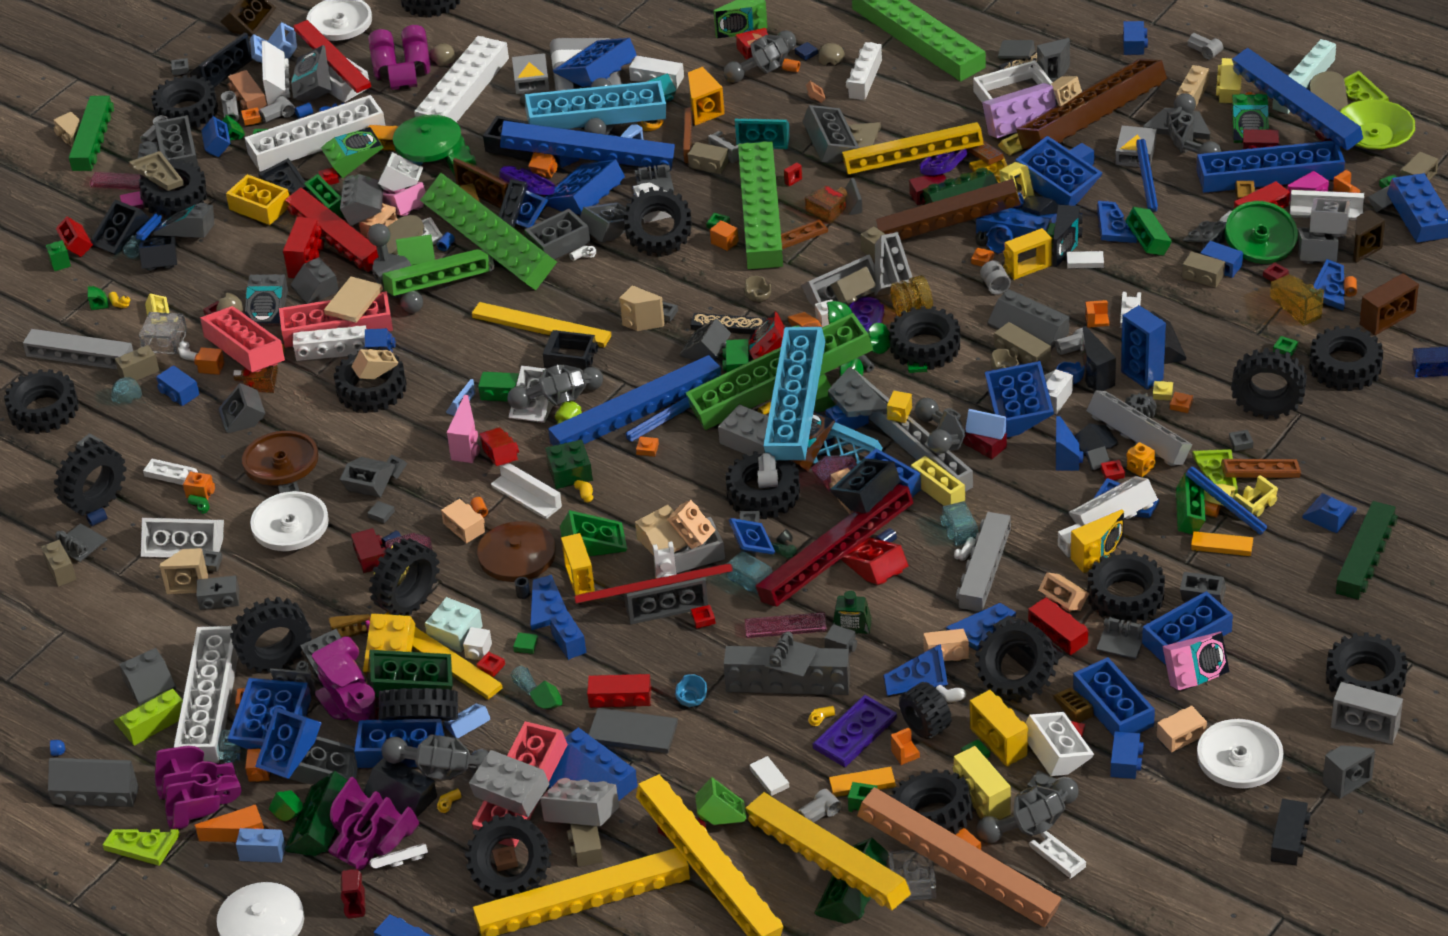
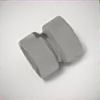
M989 261L982 266L980 275L992 294H1002L1009 289L1011 280L999 261Z

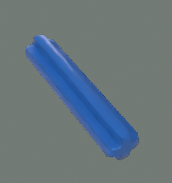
M157 213L154 214L136 233V239L145 240L161 223L162 216H158Z

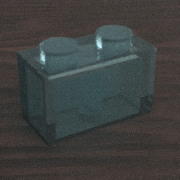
M965 501L942 506L941 524L943 527L946 526L948 538L953 540L955 546L965 544L969 537H973L976 540L978 526Z
M741 551L727 563L732 564L733 571L727 572L728 578L758 595L756 585L772 573V567L744 551Z

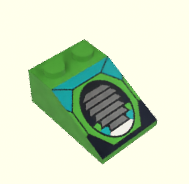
M735 0L715 9L716 38L734 37L736 34L767 28L766 1Z
M371 127L334 137L321 147L332 167L342 178L384 148Z

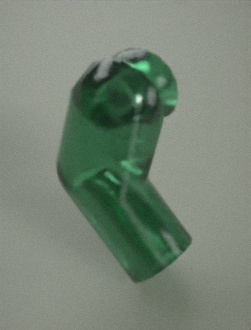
M771 542L775 553L786 558H792L797 553V548L794 545L787 546Z

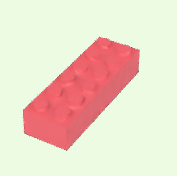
M387 291L380 292L357 323L325 315L324 309L331 300L279 308L285 348L293 347V333L301 331L366 326L367 329L387 328L388 331H393Z
M231 306L200 317L204 337L249 371L259 372L262 368L275 366L285 360L281 340L235 307Z
M525 721L507 756L544 770L548 781H550L568 744L562 730ZM483 801L472 826L474 830H479L483 827V821L490 822L493 820V816L504 817L505 814L516 817L519 815L526 820H530L536 806L530 815L525 817ZM510 838L504 839L499 843L507 846L513 845L516 848L519 840Z

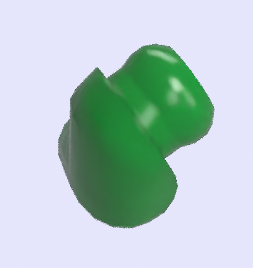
M195 495L188 497V503L196 505L197 510L201 514L209 511L210 505L207 498Z

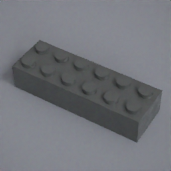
M726 646L724 674L726 692L849 695V649L818 648L804 677H799L764 667L775 647Z

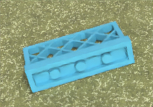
M835 422L824 441L825 448L821 449L817 454L820 455L827 452L828 460L820 462L816 456L813 464L835 473L845 468L852 469L861 462L858 453L864 451L871 453L876 448L882 451L883 448L878 440ZM833 437L837 438L838 443L828 447L826 440ZM848 444L853 445L854 450L844 454L842 447ZM840 448L841 455L831 458L829 451ZM855 455L857 462L847 465L845 458ZM843 459L844 467L834 468L833 462Z

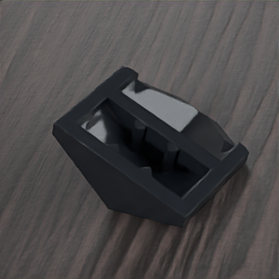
M1028 196L1024 199L1022 210L1038 215L1057 213L1059 204L1049 198Z
M1089 423L1074 435L1079 442V450L1083 451V456H1086V452L1104 446L1106 449H1110L1114 445H1118L1117 439L1108 427L1104 425Z

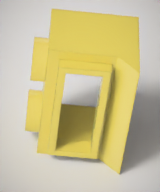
M1014 162L999 170L1001 182L1014 179L1015 182L1014 176L1019 174L1016 181L1022 186V190L1019 192L1023 198L1034 196L1028 166Z
M1259 475L1256 487L1253 489L1247 486L1244 489L1243 497L1236 493L1234 500L1258 517L1263 513L1267 505L1271 507L1275 504L1278 488ZM1259 496H1263V497L1260 498L1257 502H1255L1254 504H1252V502H1253L1255 499H1257Z

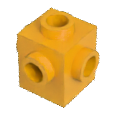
M1140 442L1128 450L1126 456L1127 469L1143 477L1154 468L1155 450Z

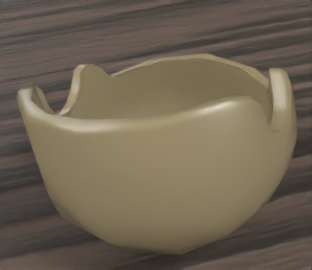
M446 43L435 45L429 53L432 63L435 61L438 66H446L456 60L453 47Z
M826 43L819 51L818 60L824 66L828 63H832L835 66L843 61L845 53L840 45Z
M751 276L745 280L744 293L748 299L754 302H763L771 296V284L767 285L764 277Z
M226 293L224 298L219 299L216 309L220 311L233 306L242 312L243 305L236 295Z
M997 349L991 354L990 363L992 370L1019 365L1017 356H1010L1007 349Z

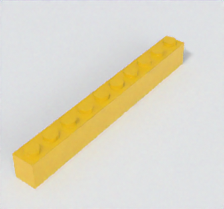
M660 774L639 783L636 793L637 800L747 936H781L783 930L781 920L775 917L768 904L762 901L755 888L750 886L745 880L742 872L736 869L731 859L722 852L718 843L709 836L706 828L696 820L693 812L688 810L683 804L682 799L673 792L670 784Z
M765 792L746 807L749 815L748 820L754 827H760L767 835L774 836L781 844H787L794 852L804 855L808 861L817 863L821 869L830 871L837 879L841 878L851 888H857L865 897L873 898L880 906L894 910L911 895L905 878Z
M677 848L474 906L475 921L480 936H497L513 932L531 925H537L548 920L689 880V865Z

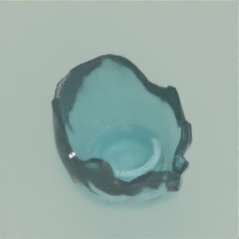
M131 377L118 379L112 387L111 397L113 402H127L130 404L134 398L139 399L142 396L139 384Z

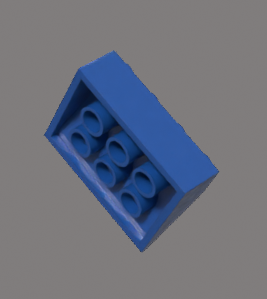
M630 38L597 40L555 68L553 72L582 87H591L595 79L601 77L609 78L611 73L621 70V66L631 63L637 54Z
M1046 136L1015 160V162L1028 166L1033 190L1045 198L1054 200L1059 205L1075 206L1102 175L1101 171L1049 136Z
M616 159L583 163L555 186L553 194L544 196L548 200L546 205L562 212L570 209L576 215L579 214L581 216L583 207L598 204L599 199L608 195L612 188L617 187L620 181L625 178V175Z
M1012 207L976 218V234L979 231L988 232L992 226L997 224L1006 225L1010 228L1013 239L1041 228L1047 232L1049 224L1056 222L1057 213L1038 215L1024 211L1022 207Z
M1041 361L985 372L993 414L1006 417L1005 433H1007V437L1020 435L1054 415Z
M249 678L228 736V742L246 749H261L275 707L306 717L311 702L308 683Z
M578 727L565 737L568 745L547 788L550 789L562 778L574 781H605L609 784H616L618 800H621L638 785L636 769Z

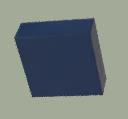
M806 42L795 48V54L806 61L817 55L818 49Z

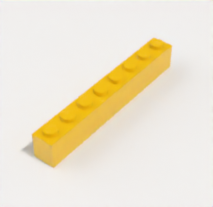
M976 122L842 152L847 174L980 146L984 145L981 127Z

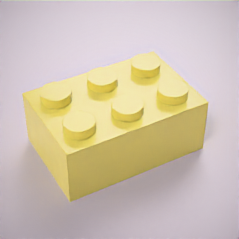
M974 746L955 755L954 766L952 767L953 772L958 773L959 778L964 777L966 780L972 804L981 819L986 816H994L1001 820L1011 815V786L977 747Z

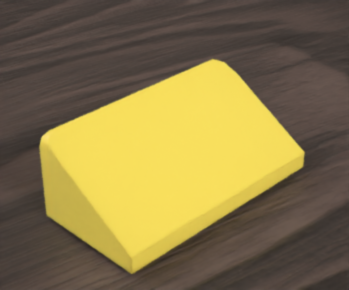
M1017 133L1002 140L998 145L1009 156L1025 149L1021 147Z
M149 294L145 302L149 325L170 322L167 298Z

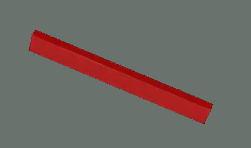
M306 20L293 26L294 31L313 50L322 45L325 46L328 65L356 93L371 87V82L312 23Z
M729 563L578 594L574 597L575 602L580 603L731 572L733 569L732 564Z

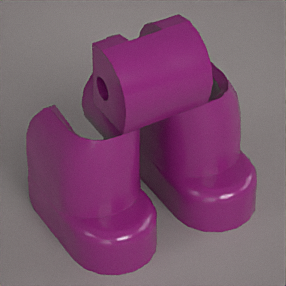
M410 25L401 32L405 63L397 64L396 52L391 32L385 29H378L370 33L368 37L374 77L376 80H381L380 68L388 65L391 90H400L399 86L409 85V88L418 86L414 64L416 61L423 63L425 74L430 73L431 66L426 31L422 26Z
M342 637L312 654V659L318 665V679L324 686L315 692V697L334 719L345 720L349 718L355 722H359V720H374L376 717L375 692L372 687L365 683L362 672L355 662L359 656V648L350 637Z
M181 746L162 749L156 752L155 785L159 799H165V812L170 830L184 829L189 825V820L211 815L219 810L220 804L230 803L240 796L241 786L236 777L232 762L217 765L213 762L204 761V752L195 746Z
M350 777L331 806L330 820L336 830L340 832V835L330 847L329 853L352 867L362 870L369 864L375 853L382 856L386 855L401 842L404 836L412 835L419 825V821L412 808L407 807L401 815L394 807L391 799L386 797L383 800L377 791L368 798L361 790L356 779ZM371 818V825L363 833H360Z

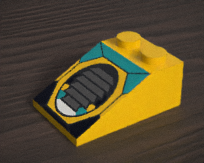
M1121 509L1071 531V560L1083 573L1092 569L1094 562L1100 563V557L1108 558L1110 553L1123 541L1124 511Z

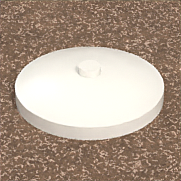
M325 0L315 5L309 11L307 20L328 40L338 41L353 38L367 30L372 22V13L369 5L362 0Z
M292 491L274 495L259 504L251 516L250 524L254 538L262 546L277 551H292L304 548L317 541L326 531L329 518L325 504L318 497L305 492Z
M1230 719L1212 725L1201 735L1197 746V759L1203 772L1215 782L1232 788H1252L1269 782L1277 775L1283 762V746L1278 736L1263 724L1246 719Z
M272 882L255 883L240 888L223 902L217 914V928L220 936H298L304 923V910L298 895L290 888Z

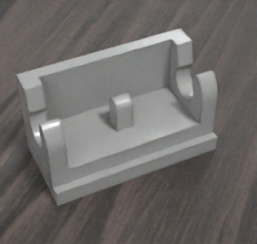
M721 131L710 134L708 136L709 145L728 148L729 162L735 163L739 160L738 145L734 146L727 142L725 138H719L723 134Z

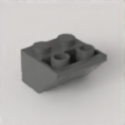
M1069 38L1037 45V63L1052 82L1062 77L1070 67Z
M360 457L347 463L340 480L347 491L381 498L395 468V464Z

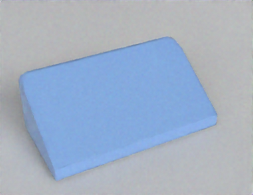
M470 379L446 411L447 414L455 416L464 395H468L470 401L476 394L473 379Z
M969 409L966 432L1002 439L1006 432V417Z
M476 703L458 713V719L444 721L443 725L454 737L460 738L489 721L490 716L485 706Z

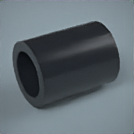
M526 577L517 578L515 580L516 595L519 599H526L530 596L529 581Z

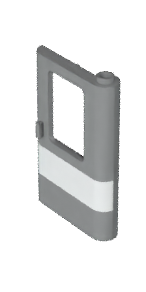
M610 38L553 39L550 42L553 70L595 41ZM619 71L611 73L610 77L607 78L612 85L621 84ZM553 72L556 91L574 89L573 82Z

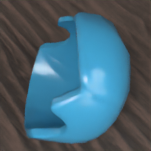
M685 675L676 685V699L682 705L689 708L698 706L706 697L707 684L698 675Z

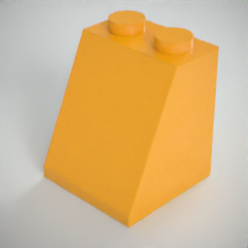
M703 67L688 72L693 124L696 126L724 115L723 87Z

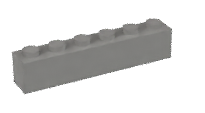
M31 329L23 342L27 357L117 369L115 358L133 351L132 344L128 342Z
M1095 391L1086 410L1092 414V418L1095 420L1107 423L1106 426L1108 428L1120 431V435L1124 438L1134 440L1135 444L1140 442L1155 450V456L1165 459L1164 462L1170 466L1183 465L1193 445L1107 391Z
M987 512L986 518L981 520V532L976 535V546H972L971 560H967L966 563L967 572L962 574L961 588L958 587L956 592L959 608L983 611L1011 530L1010 515Z

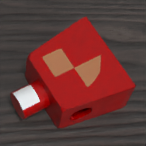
M766 28L736 34L737 49L746 60L753 57L750 44L760 37L768 35Z

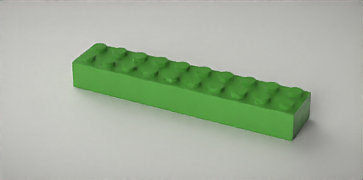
M852 0V9L960 82L986 68V52L910 1Z
M764 141L760 143L738 144L747 268L783 267L773 142Z
M442 173L439 174L420 199L421 202L534 290H537L557 263L556 260Z
M854 313L822 327L825 347L820 375L873 351L869 334ZM781 347L686 392L690 407L705 430L723 422L738 405L751 409L772 399Z

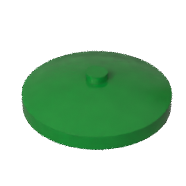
M433 114L421 115L405 121L395 130L393 135V144L396 152L401 157L415 162H431L445 158L456 151L462 141L461 129L454 120L446 116Z
M1251 201L1237 206L1230 213L1225 225V237L1231 248L1243 252L1244 259L1259 264H1271L1279 262L1291 254L1297 242L1298 229L1294 219L1283 208L1265 201Z

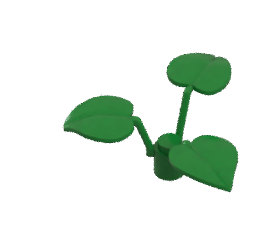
M827 302L829 324L852 314L851 309L842 302ZM882 323L872 324L868 330L873 348L872 352L876 354L884 353L890 348V331ZM854 359L839 366L840 376L849 367H852L863 376V364L859 359Z

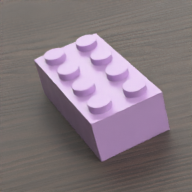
M1042 83L982 102L988 134L999 138L1015 133L1018 127L1055 107L1056 101L1053 86Z

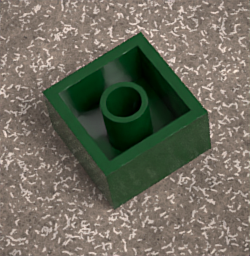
M582 439L545 448L547 465L556 489L572 486L577 480L593 481L591 463Z

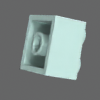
M448 597L444 599L425 622L427 635L442 645L458 652L464 650L463 643L470 628L481 629L483 627L479 609Z

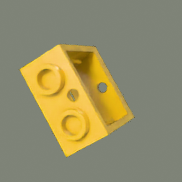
M1043 228L1005 242V250L1003 251L1005 257L1003 268L1005 272L1015 280L1051 266L1052 238ZM1036 248L1035 257L1018 263V254Z
M581 534L561 537L564 564L575 595L595 591L592 565Z

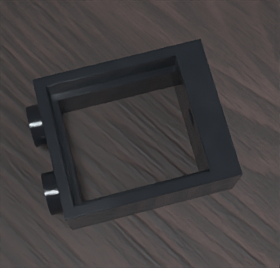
M552 330L542 354L544 368L568 365L580 368L583 371L585 368L592 366L593 356L598 352V343H596L595 335ZM560 348L585 350L583 357L558 354Z

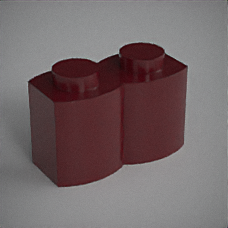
M358 869L342 871L340 874L341 900L344 903V914L348 919L364 917L365 888L362 885V874Z

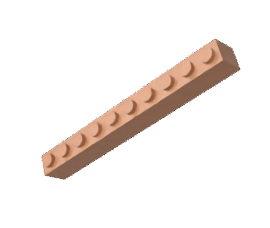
M874 787L862 801L857 815L859 818L1045 928L1056 913L1062 899L1061 897Z

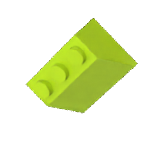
M170 689L113 721L135 746L178 722L183 700L174 689Z

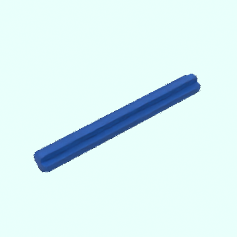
M1138 139L1136 147L1147 207L1152 212H1156L1158 204L1146 140Z
M683 398L627 431V440L633 442L690 408L688 398Z
M1190 467L1187 470V477L1258 534L1261 535L1266 531L1267 525L1196 468Z

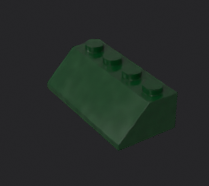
M978 168L975 172L963 173L960 177L949 178L939 184H931L922 190L925 204H929L998 182L993 172L987 168Z
M370 650L367 684L373 688L377 698H379V691L390 689L429 688L452 690L451 654Z
M333 771L310 787L303 804V809L298 815L284 850L286 852L317 856L323 851L327 852L332 846L333 842L331 840L337 830L330 820V810L333 801L348 781L336 771Z
M871 837L852 846L886 867V861L890 853L874 838ZM832 874L814 914L844 924L854 920L858 921L864 915V908L871 897H865L860 890L851 888L841 878L837 879Z

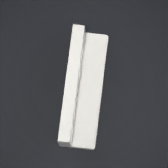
M1291 191V217L1311 218L1314 198L1350 200L1349 220H1356L1357 216L1363 214L1364 193Z
M510 463L500 465L501 476L491 483L492 488L545 519L562 507L560 492Z

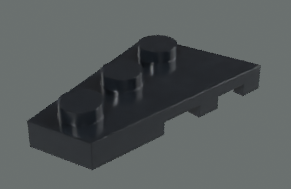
M289 158L258 173L260 179L288 189L289 195H292L299 188L308 191L304 185L305 180Z

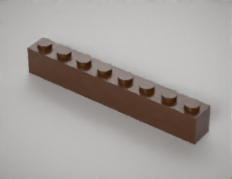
M1010 179L876 219L878 230L885 235L898 232L900 240H904L1021 204L1014 179Z

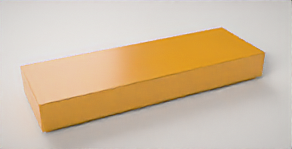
M1193 531L1191 550L1251 556L1253 537Z
M891 767L829 777L832 794L835 797L849 795L852 782L877 785L879 790L896 787Z

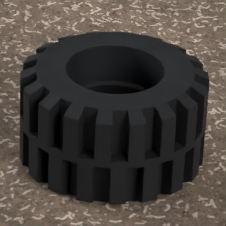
M928 682L917 684L899 697V707L907 725L919 737L930 739L951 725L952 715L946 700Z

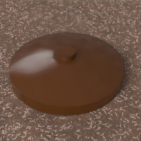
M276 431L263 435L248 445L242 456V464L246 475L253 481L264 485H284L308 475L315 468L319 454L315 441L308 435L297 431Z
M515 521L499 525L487 532L479 542L477 555L480 567L487 575L497 580L515 582L519 577H526L529 580L545 572L555 559L556 547L553 536L544 527L532 522Z

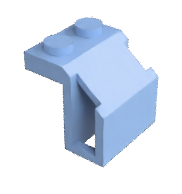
M281 22L267 42L282 50L285 58L289 59L297 49L296 32L294 28ZM284 29L290 31V32L287 34L286 37H285V30H284ZM253 34L250 38L251 56L255 61L262 63V41L267 40Z

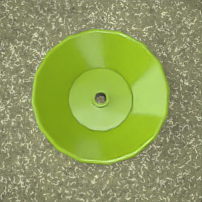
M1366 99L1353 102L1339 111L1361 126L1363 139L1355 146L1365 149L1383 150L1397 147L1408 141L1415 132V120L1410 112L1400 105L1389 101Z

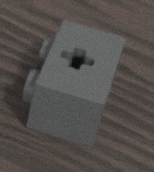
M1190 572L1183 573L1180 586L1182 600L1190 601L1207 591L1223 605L1226 591L1224 577Z
M236 575L197 580L196 597L199 609L206 610L239 606V585Z

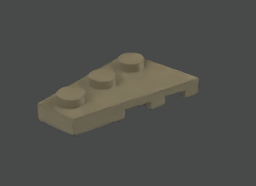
M881 122L848 125L859 148L874 145L878 137V131L881 129Z
M161 151L129 162L131 169L167 191L183 186V179Z

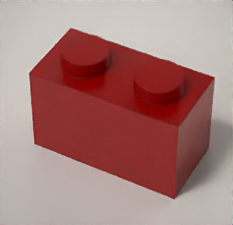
M68 216L55 228L61 240H63L66 249L80 257L93 245L83 226Z

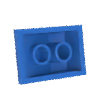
M275 707L255 767L289 779L315 743L322 722Z

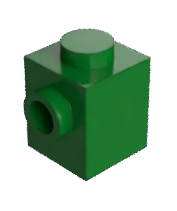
M63 240L46 245L49 261L54 271L71 267Z

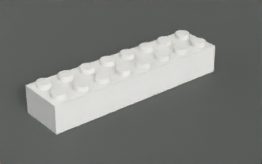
M477 36L414 111L415 117L430 114L442 115L457 122L509 59L507 42Z
M369 95L245 137L247 152L260 172L287 158L293 161L322 151L321 147L334 137L368 128L369 125L385 126L384 114L373 97Z
M231 626L197 627L174 748L181 746L198 747L204 752V761L219 763L238 661V655L230 638V633H233Z

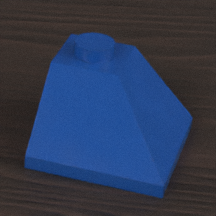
M526 190L516 224L524 228L533 226L548 200Z
M1056 416V471H1079V463H1083V451H1079V442L1060 416Z
M1322 493L1302 515V518L1334 533H1338L1357 511V508Z
M730 518L729 523L741 551L758 554L775 553L762 523Z

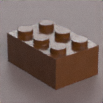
M1402 273L1363 295L1359 325L1376 336L1416 312L1419 284Z

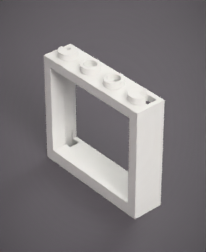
M1034 60L973 78V92L981 102L993 99L987 91L1033 78L1038 85L1046 83L1051 86L1053 82Z

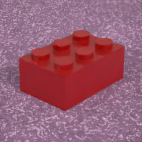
M296 218L283 249L288 278H295L303 264L318 258L320 251L323 250L324 240L321 239V226L318 224V218Z

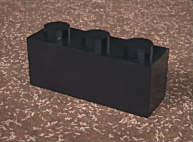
M1282 798L1270 861L1297 866L1298 857H1303L1304 845L1301 842L1306 841L1308 828H1305V825H1309L1311 819V812H1307L1308 803Z

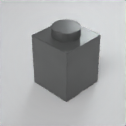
M834 624L824 638L825 648L849 649V655L857 647L855 631Z

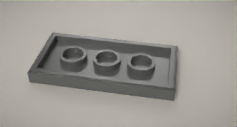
M598 708L589 735L602 745L668 754L678 725V718Z

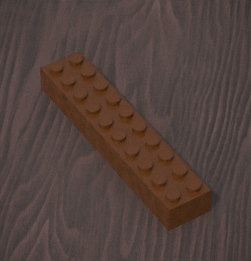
M1138 59L1083 90L1064 105H1057L1018 127L1016 131L1021 147L1030 149L1046 136L1061 143L1064 138L1075 135L1076 131L1087 128L1088 124L1097 122L1102 116L1113 113L1114 109L1125 106V103L1128 101L1136 100L1140 94L1148 93L1149 89L1160 86L1161 82L1167 79L1162 60Z

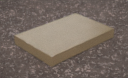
M350 277L324 309L325 315L357 323L383 290L382 284Z

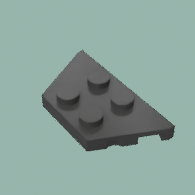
M1164 108L1149 120L1143 128L1157 129L1156 134L1169 135L1166 125L1167 115L1173 113L1175 109ZM1193 111L1191 113L1194 116L1193 138L1210 140V131L1200 112Z
M849 367L828 390V396L847 417L870 416L872 412L883 411V414H887V404L852 367Z

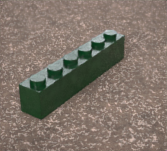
M1372 501L1337 578L1336 594L1359 600L1362 592L1366 593L1369 584L1368 579L1371 580L1373 578L1374 566L1379 564V554L1384 553L1386 539L1389 540L1391 537V527L1396 526L1398 515H1395V506Z

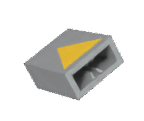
M545 53L512 57L516 94L549 90Z
M1122 126L1116 148L1115 165L1140 167L1136 141L1138 139H1145L1151 167L1156 145L1157 129Z

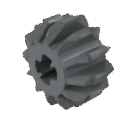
M1138 393V395L1131 394L1130 397L1126 398V404L1147 417L1154 418L1156 404L1152 396H1148L1147 393L1144 395Z

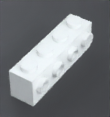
M865 42L863 48L860 49L859 58H856L855 67L851 69L850 78H847L846 81L849 98L866 99L882 62L881 44Z
M366 326L295 332L293 333V347L296 361L342 357L349 354L356 355L360 349L367 350L365 348V329L367 328Z

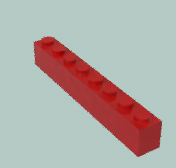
M299 188L285 199L288 205L287 210L291 215L318 218V224L321 226V238L324 237L330 246L334 245L339 253L343 252L349 261L353 260L359 269L363 268L367 272L372 270L374 260L378 258L376 246L371 244L367 238L303 188Z

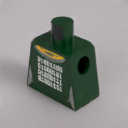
M846 591L844 596L839 595L836 600L832 625L853 630L859 634H870L872 618L866 598L856 596L854 591Z

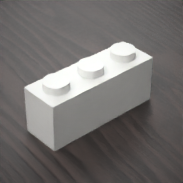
M636 56L629 66L630 81L646 82L668 73L677 89L684 78L683 63Z

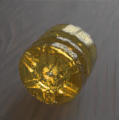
M923 275L910 278L908 284L905 280H901L899 283L894 282L890 286L892 304L899 317H901L902 311L905 310L908 313L912 307L918 310L921 309V306H925V309H931L933 306L931 290Z

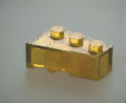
M1290 274L1271 282V298L1303 326L1322 318L1323 289L1317 290L1312 284L1306 285L1303 283V280Z

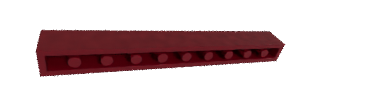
M897 484L869 512L861 513L854 511L756 585L761 602L775 607L779 606L911 506L914 502L909 487Z

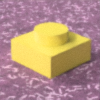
M1154 381L1153 399L1172 400L1173 382Z

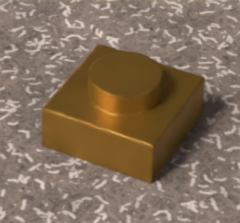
M1254 181L1235 182L1236 200L1255 192Z

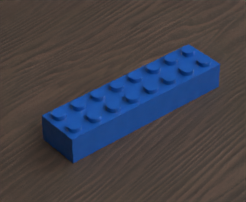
M1334 141L1197 154V174L1203 193L1234 190L1236 181H1254V187H1265L1275 181L1280 185L1291 184L1312 171L1317 172L1327 180H1334V177L1342 173L1345 167L1341 149Z

